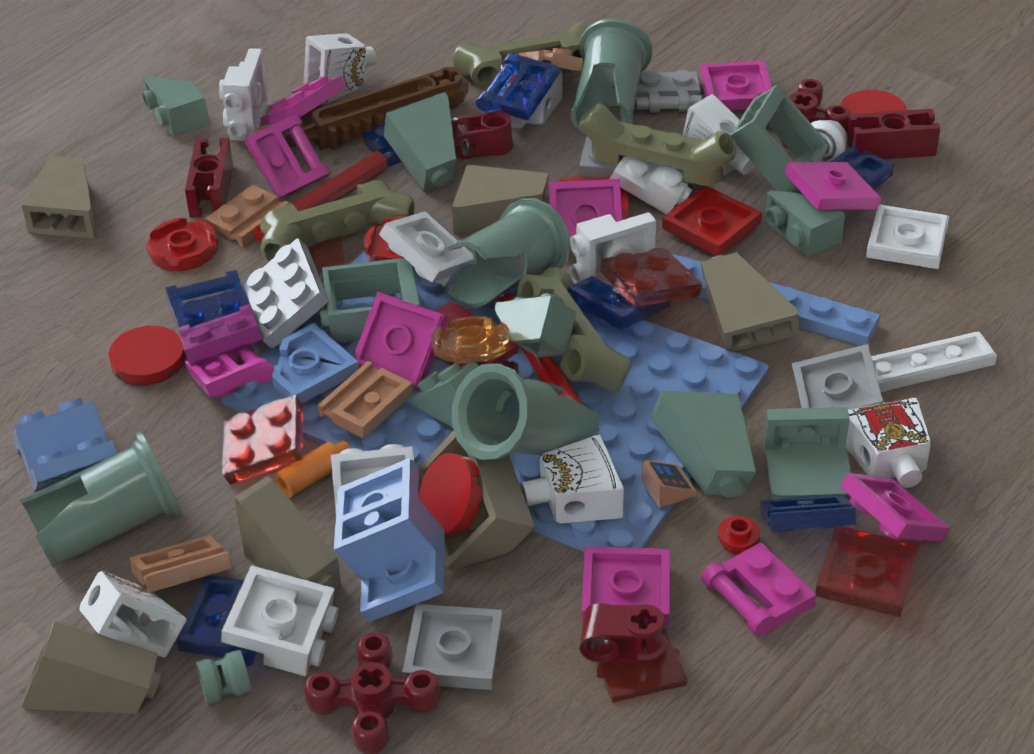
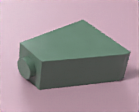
M443 92L386 113L384 137L422 191L425 192L435 187H443L453 181L456 155L449 101L446 93Z
M661 391L651 415L652 422L704 494L722 495L724 497L744 496L756 470L739 394Z

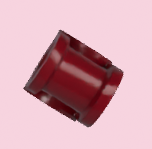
M491 111L484 114L458 116L451 120L455 155L459 159L503 155L510 152L513 148L511 117L506 112ZM461 125H464L465 132H462ZM463 143H466L467 150H464Z
M593 604L584 611L579 646L580 653L587 660L596 663H655L661 660L667 651L666 639L661 634L665 625L664 615L659 608L648 604ZM644 617H648V629H645ZM644 639H646V645H647V651H646V652L643 651V646H642Z

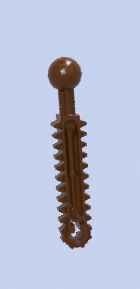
M443 67L438 71L325 107L318 105L315 110L310 111V123L301 127L310 142L315 141L320 150L329 147L335 150L338 144L384 130L386 113L445 92L448 96L449 108L457 107L460 103L464 102L466 94H468V80L463 77V73L458 69ZM261 125L260 127L255 129L251 135L271 125ZM289 133L282 134L290 148L296 147Z

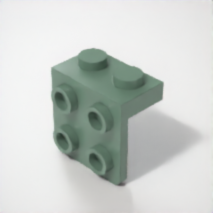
M847 407L766 409L763 447L770 495L773 500L815 501L848 500L852 498L840 487L847 474L851 473L846 451L850 419Z

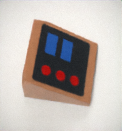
M651 460L642 462V482L659 508L697 496V491L679 465Z

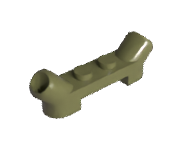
M576 22L564 33L486 47L464 42L454 51L453 66L463 73L464 76L471 77L477 87L499 86L502 62L515 64L517 53L538 50L553 51V48H561L573 51V57L582 58L579 52L580 38L589 25L583 22Z
M604 104L594 105L580 120L579 127L592 141V155L596 160L618 165L622 158L627 156L683 170V181L707 186L718 183L723 177V166L731 162L736 155V143L724 131H717L704 140L685 137L678 133H668L650 129L647 126L620 122Z
M376 180L357 185V195L302 211H298L293 204L275 208L264 215L261 220L260 228L264 234L261 242L262 254L270 262L283 246L290 245L297 238L308 247L369 229L373 225H376V227L383 225V220L391 217L414 215V200L410 195L391 191L385 182Z
M549 267L541 275H524L517 288V297L535 298L540 297L544 293L554 294L561 297L565 305L577 312L567 352L559 365L567 378L575 382H591L610 393L618 392L632 366L630 358L605 345L569 294L572 286L570 275L559 267Z

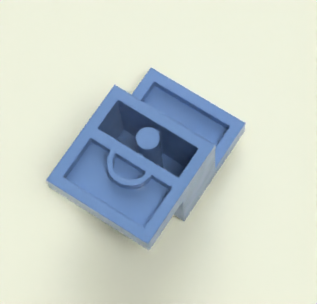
M81 398L74 399L59 405V412L44 416L42 411L31 413L19 419L20 424L14 426L12 440L17 454L21 453L35 493L118 454L113 440H107L94 401L83 404Z
M411 458L338 488L334 550L362 580L360 613L368 622L444 593L445 529L418 499L419 468Z

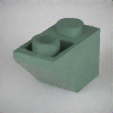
M154 76L143 78L145 91L142 92V99L148 111L152 110L155 113L158 124L161 127L165 126L173 137L209 125L205 97L193 82Z
M775 190L767 192L766 209L764 212L765 221L807 257L842 243L845 220L843 212L840 210H817L800 193Z
M544 293L540 297L535 298L515 297L512 301L496 302L494 310L512 342L537 357L566 354L577 312L565 305L561 297Z
M473 361L460 367L456 362L439 374L438 372L432 373L418 384L421 390L409 399L416 408L453 428L452 403L457 388L469 372L479 367L478 364Z

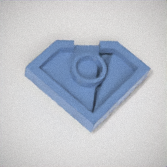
M312 323L282 339L279 349L280 358L272 374L273 387L293 406L297 407L347 380L359 369L358 361L316 324Z

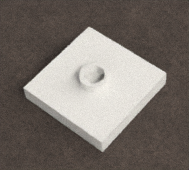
M879 205L866 257L939 269L949 216Z

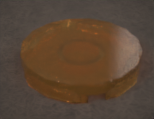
M471 316L454 319L448 322L449 328L442 331L441 326H439L431 335L434 354L442 360L459 363L485 361L497 357L507 351L511 344L508 326L503 322L495 325V319L490 317Z

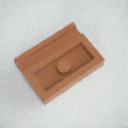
M553 48V51L538 50L517 53L515 64L561 69L563 73H571L582 70L583 58L573 57V51Z
M252 184L206 217L205 222L213 226L218 236L230 242L236 240L239 242V246L244 248L255 240L253 229L261 223L264 215L275 208L289 205L290 203L286 200L282 203L278 201V196Z
M367 361L318 404L319 416L322 418L330 417L333 419V424L364 439L413 395L412 382L384 368L377 370L373 368V363Z
M211 535L129 558L132 574L143 586H147L149 593L232 569L229 552H224L223 547Z

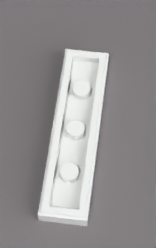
M978 331L871 356L880 391L884 392L993 366L996 363L997 354Z

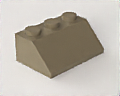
M453 430L419 467V486H421L422 479L429 466L439 456L447 453L471 458L479 468L480 475L476 474L477 484L482 485V499L476 517L464 532L458 531L455 534L456 537H444V562L446 568L450 570H456L510 553L535 528L509 454L497 460L478 459L464 450L457 441Z

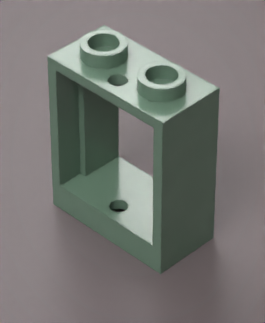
M775 85L752 100L730 136L777 191L792 192L795 190L798 193L801 191L784 173L787 163L793 161L765 130V127L768 124L796 157L794 162H823L822 156L829 144L778 85Z
M405 258L322 267L324 281L322 284L329 299V302L325 304L326 306L320 309L322 330L330 329L331 338L336 343L359 341L372 308L371 306L337 311V300L376 296L377 292L386 295L399 293L400 300L420 306L413 267Z

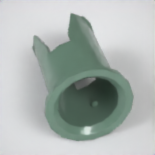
M610 18L593 23L582 34L579 52L584 62L574 107L571 109V121L574 127L583 134L585 133L579 127L580 120L596 104H604L607 107L620 106L621 122L633 124V111L640 75L651 62L653 45L648 34L638 25L627 20ZM602 65L615 66V69H608Z
M522 198L508 205L499 221L463 240L456 241V244L448 247L449 251L468 247L472 249L474 263L464 269L448 293L458 304L468 309H479L482 305L518 286L521 278L526 274L541 275L549 267H559L562 269L568 261L571 248L569 231L562 217L549 204L536 198ZM523 254L524 262L518 257L519 255Z
M485 364L469 372L458 386L452 403V426L457 441L468 454L481 460H497L510 453L542 456L543 453L596 436L600 430L598 428L599 414L569 397L559 396V394L564 392L563 387L548 382L523 379L515 370L502 364Z
M141 431L135 434L137 440L134 441L131 448L20 500L38 533L36 537L53 568L163 514L170 516L174 514L176 519L182 517V513L166 478Z

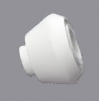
M832 120L812 122V126L829 144L822 156L823 162H837L840 160L845 152L847 134L844 128L838 122Z

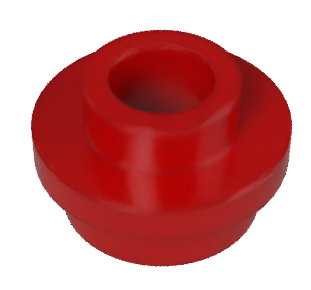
M732 516L720 523L718 539L727 552L739 555L757 545L760 539V529L756 522L750 518Z

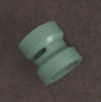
M240 649L226 653L223 659L217 661L208 658L196 662L200 684L207 705L221 702L225 695L232 693L237 696L251 693L250 680Z

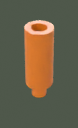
M345 440L336 445L328 441L274 474L275 482L285 495L291 498L332 473L331 455L340 454L341 451L351 448Z

